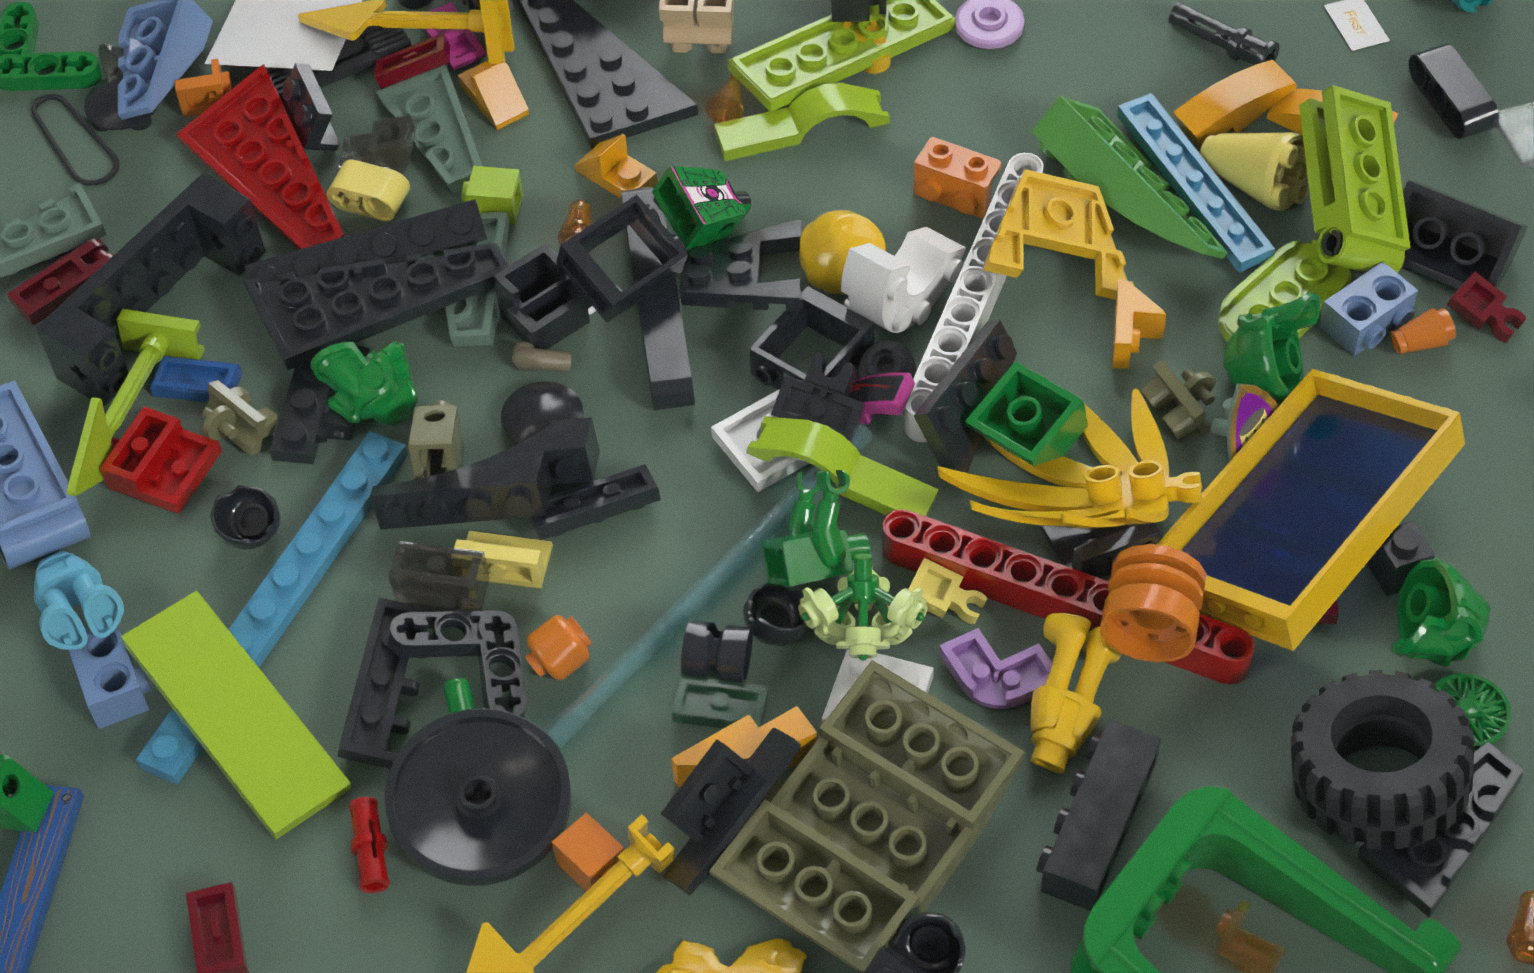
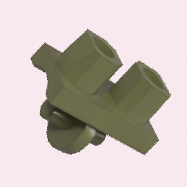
M1163 359L1152 366L1157 376L1150 380L1140 391L1146 402L1155 412L1172 400L1178 405L1162 417L1165 425L1176 440L1195 429L1198 430L1202 437L1210 432L1211 425L1205 419L1206 413L1197 401L1201 400L1205 406L1214 402L1215 397L1211 391L1216 384V379L1209 371L1195 374L1191 368H1188L1181 375L1186 381L1183 385Z
M219 380L208 383L209 401L201 414L205 419L203 424L204 434L213 440H220L226 436L250 456L260 453L263 438L275 432L277 414L268 407L256 411L251 407L252 399L249 392L241 386L229 389Z

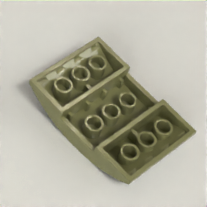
M871 660L819 728L820 738L771 801L764 799L710 869L712 876L860 973L865 972L879 948L891 947L893 949L896 934L906 919L925 912L937 897L991 818L1025 756L1023 750Z

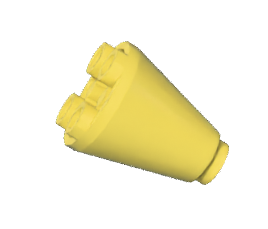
M1292 132L1220 133L1216 136L1209 135L1203 142L1200 154L1216 175L1266 207L1284 211L1293 203L1301 204L1305 200L1308 193V183L1305 181L1307 167L1303 135Z

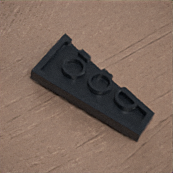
M1001 320L986 322L914 414L919 428L941 467L968 473L983 436L967 427L965 421L1013 365L1017 352L1013 341L1008 336Z

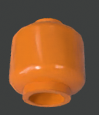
M554 615L528 635L527 645L531 652L525 658L540 678L548 673L553 679L561 681L589 660L590 651L588 647L593 643L573 616L566 619L561 615Z

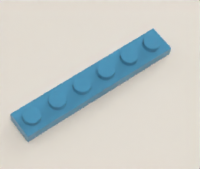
M1152 93L1118 106L1117 117L1178 196L1190 207V211L1196 219L1206 226L1228 252L1226 257L1238 273L1258 266L1274 255V246Z

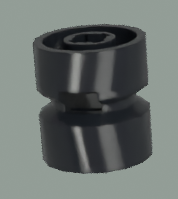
M690 619L685 630L682 645L681 675L683 677L707 680L711 674H716L719 682L744 685L748 677L752 656L753 629L727 624L720 631L713 622Z

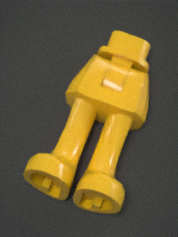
M1053 613L1045 619L1043 626L1044 637L1056 645V651L1045 685L1033 691L1030 716V732L1033 733L1030 742L1035 746L1031 762L1060 774L1065 772L1068 759L1076 756L1077 750L1081 748L1097 724L1102 711L1099 706L1093 704L1095 694L1108 664L1118 662L1122 655L1106 643L1101 635V627H1096L1089 631L1091 621L1078 615ZM1083 646L1085 659L1075 692L1068 690V686Z

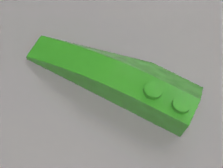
M1059 96L1031 131L1041 142L1039 145L1040 150L1049 158L1058 160L1065 167L1062 172L1069 180L1099 186L1104 203L1135 224L1168 241L1201 254L1221 259L1227 255L1228 252L1200 220L1192 216L1189 218L1186 216L1190 207L1183 199L1167 191L1171 186L1163 176L1156 175L1149 170L1152 162L1098 107Z

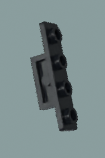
M772 728L747 762L726 744L717 739L661 812L664 818L690 838L665 871L664 877L688 895H691L706 880L710 869L737 836L739 830L753 811L764 801L767 792L782 772L791 765L793 757L801 748V744L796 739L777 728Z

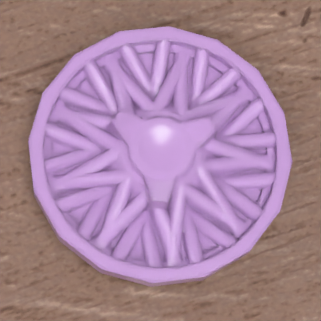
M967 0L958 8L955 16L956 31L963 41L974 47L984 49L1003 48L1014 43L1022 35L1025 24L1022 10L1011 0Z

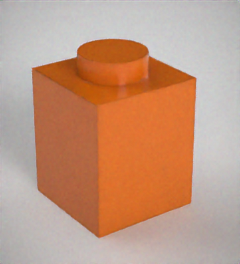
M587 812L552 841L556 864L585 891L591 888L619 861L617 856L625 850Z

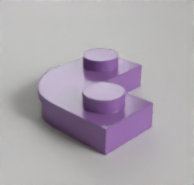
M979 628L939 646V656L962 691L976 703L989 708H1013L1032 700L1034 689L1045 685L1052 667V661L1039 643L1000 661Z

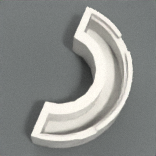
M923 227L907 233L902 246L895 256L871 243L850 248L841 284V291L847 294L849 300H845L844 304L852 311L893 333L902 332L915 323L921 325L928 318L932 306L943 293L948 283H953L957 280L964 265L961 259L966 247L928 227Z

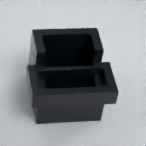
M546 243L493 275L500 317L525 342H529L539 349H549L590 323L588 309L592 307L589 301L556 263L558 255Z

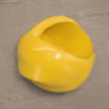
M835 210L820 215L815 221L804 228L800 237V263L808 282L813 287L820 288L828 294L847 295L841 291V284L849 249L871 243L886 251L885 240L881 231L869 219L850 210Z

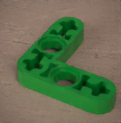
M15 2L3 10L0 20L1 90L85 89L96 85L101 80L102 70L98 58L90 52L34 53L39 20L32 4L28 2ZM20 23L21 28H17L16 24ZM13 43H24L21 47L17 49H7V47ZM55 68L48 75H38V72L42 69Z

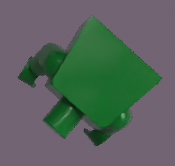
M836 470L839 480L836 489L831 485L828 471H815L816 484L809 490L802 486V472L797 474L795 484L799 490L798 501L794 500L788 529L791 536L761 541L768 583L795 586L853 573L852 561H854V555L870 554V544L865 533L847 536L846 530L838 529L837 526L840 504L837 503L838 495L844 493L850 485L849 475L845 471ZM821 489L823 497L822 500L818 501L813 523L812 519L815 504H813L814 493Z

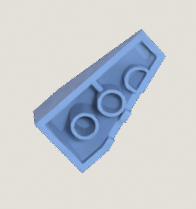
M156 0L128 8L119 34V45L123 48V57L118 59V68L123 72V79L118 84V116L122 120L153 112L175 85V80L181 78L204 50L213 20L194 0Z

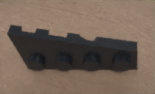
M1489 742L1485 743L1474 752L1473 789L1469 794V803L1463 813L1456 815V822L1443 832L1436 829V837L1421 844L1418 839L1410 841V846L1407 848L1394 849V845H1381V850L1368 849L1366 843L1359 847L1358 858L1430 918L1521 782L1524 770Z

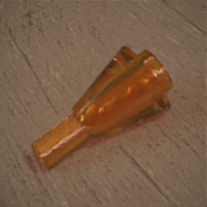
M730 73L728 81L708 100L706 105L708 115L716 123L743 117L742 83L732 73Z

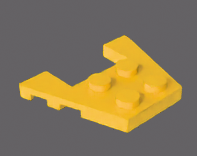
M1025 169L1012 193L983 264V271L1018 278L1024 270L1023 244L1095 260L1096 296L1116 300L1118 279H1127L1123 269L1126 261L1122 251L1116 250L1111 236L1114 228L1099 186Z

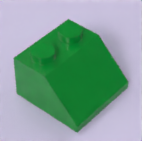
M1015 361L966 419L965 425L1022 460L1036 466L1063 457L1088 427L1083 399Z

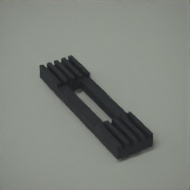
M371 26L366 28L356 40L344 42L337 61L367 48L370 52L334 66L332 71H322L314 76L320 88L375 66L376 60L412 46L411 39L407 37L403 28ZM269 68L267 71L281 98L284 82L290 77L292 69Z

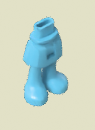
M59 551L43 558L38 563L34 579V601L42 613L39 621L41 634L49 645L59 649L76 650L83 648L87 644L86 630L78 614L72 609L78 605H81L86 622L96 637L106 638L113 633L124 613L123 601L117 591L103 585L101 575L87 561L67 551Z

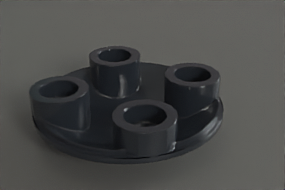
M123 74L106 78L96 84L89 91L84 102L86 116L91 121L92 127L100 132L129 128L136 131L144 130L151 125V116L155 113L158 106L151 113L122 120L118 116V84L122 81Z
M547 381L535 382L519 388L508 397L501 411L502 427L507 436L517 444L550 426L551 421L584 417L582 402L573 390L562 384Z

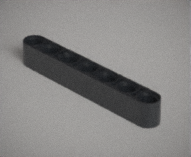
M655 186L621 191L622 204L637 194L645 204H650L657 211L661 223L667 229L665 214L652 193ZM629 225L626 227L635 284L663 264ZM674 277L637 302L654 411L695 405L692 375L676 279Z

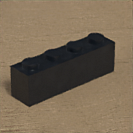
M1109 719L1102 735L1098 733L1093 735L1086 758L1091 760L1086 772L1078 770L1070 790V796L1075 797L1070 809L1061 808L1053 833L1058 835L1053 847L1048 845L1044 847L1036 871L1043 874L1041 892L1089 911L1092 910L1102 894L1157 763L1161 743L1160 737Z

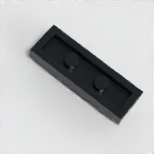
M646 464L551 495L549 496L546 515L531 516L529 519L539 540H543L549 537L560 536L567 531L591 523L602 522L606 518L630 510L641 509L648 504L660 501L661 498L659 488Z

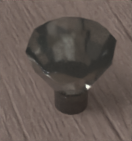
M108 43L99 45V61L105 75L108 77L119 75L122 71L118 68V59L123 57V48Z

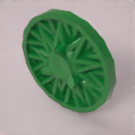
M1455 673L1442 677L1435 683L1437 692L1443 689L1456 700V707L1459 706L1465 711L1469 719V728L1473 730L1474 750H1478L1487 742L1495 745L1505 736L1512 719L1511 707L1504 692L1492 681L1476 674Z

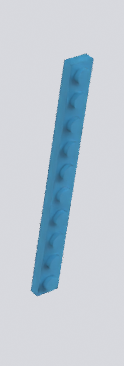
M369 431L228 629L259 668L372 507L370 494L373 486L388 484L407 457L408 453L405 444ZM172 708L139 754L136 762L140 769L178 785L203 747Z

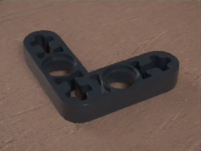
M497 610L402 613L392 620L388 644L395 654L406 658L478 656L484 708L505 711L504 707L500 706L502 693L509 691L507 699L509 708L513 709L511 713L525 718L528 698L518 626L510 614ZM447 627H456L464 633L465 637L459 641H450L443 637L441 631ZM491 628H497L499 633L503 635L501 647L495 648V634L493 631H490ZM428 629H433L432 640H428ZM403 631H411L415 639L407 640ZM494 663H505L512 668L513 674L508 677H498L491 672L489 667Z

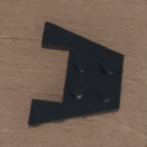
M802 219L686 250L688 257L681 272L679 287L681 304L686 306L730 308L732 306L731 301L752 302L753 310H768L769 304H785L787 312L802 311L800 278L761 283L762 255L800 250V237L803 232Z

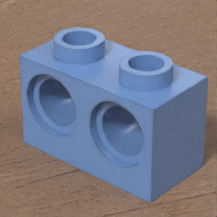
M1382 261L1324 301L1319 328L1354 357L1367 347L1369 349L1374 348L1388 332L1396 327L1403 326L1413 318L1418 290Z
M119 626L106 638H98L92 633L90 628L86 629L87 644L83 648L68 651L87 706L98 729L150 710L144 693L152 691L149 680L141 667H134L132 662L134 658L122 644V633Z

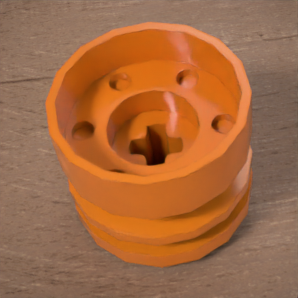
M1146 544L1132 546L1121 551L1114 559L1112 565V577L1109 579L1108 584L1109 595L1105 599L1100 623L1102 637L1109 646L1119 653L1137 660L1158 663L1175 661L1187 656L1195 647L1199 626V611L1202 608L1203 594L1206 587V572L1202 565L1189 554L1169 546Z

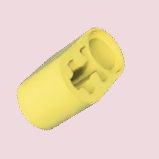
M347 160L343 163L327 190V198L340 210L381 221H391L408 194L410 183L401 173L395 170L357 160Z

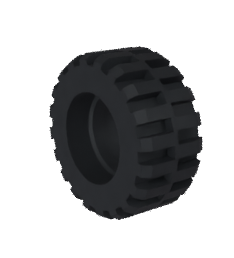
M1369 670V675L1358 676L1357 672L1343 676L1342 682L1338 684L1331 681L1320 688L1319 697L1314 694L1309 697L1302 705V712L1296 715L1290 741L1295 796L1300 800L1301 808L1305 814L1312 820L1316 818L1317 826L1330 835L1334 832L1339 833V840L1355 845L1356 841L1366 843L1368 849L1381 850V845H1394V849L1407 848L1410 846V841L1418 839L1421 844L1436 837V829H1439L1441 832L1447 830L1456 822V815H1460L1466 809L1469 803V794L1473 789V730L1469 728V719L1465 711L1459 706L1456 707V700L1443 689L1437 692L1436 685L1423 678H1420L1419 681L1410 679L1409 673L1396 671L1395 675L1383 674V670ZM1392 746L1408 751L1420 760L1412 766L1399 771L1371 772L1351 765L1344 758L1362 748Z

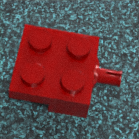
M144 406L121 439L112 437L111 444L113 450L99 469L108 489L180 514L221 454L222 449L219 441L183 429L179 418Z

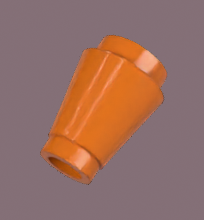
M1431 308L1397 330L1390 332V338L1396 353L1401 355L1448 346V341L1456 338V329L1449 312L1445 308L1439 310Z

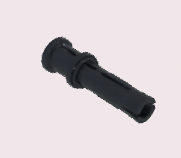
M1182 2L1176 3L1170 12L1168 19L1170 24L1176 25L1201 39L1227 50V54L1232 60L1238 61L1241 59L1252 65H1257L1270 60L1276 61L1280 49L1279 43L1273 40L1266 42L1252 35V31L1246 27L1235 29L1211 16L1186 6ZM1197 21L1209 28L1216 30V33H1213L1199 25H1196L1195 22ZM1253 48V49L1257 50L1258 53H1255V52L1251 51L1250 49Z

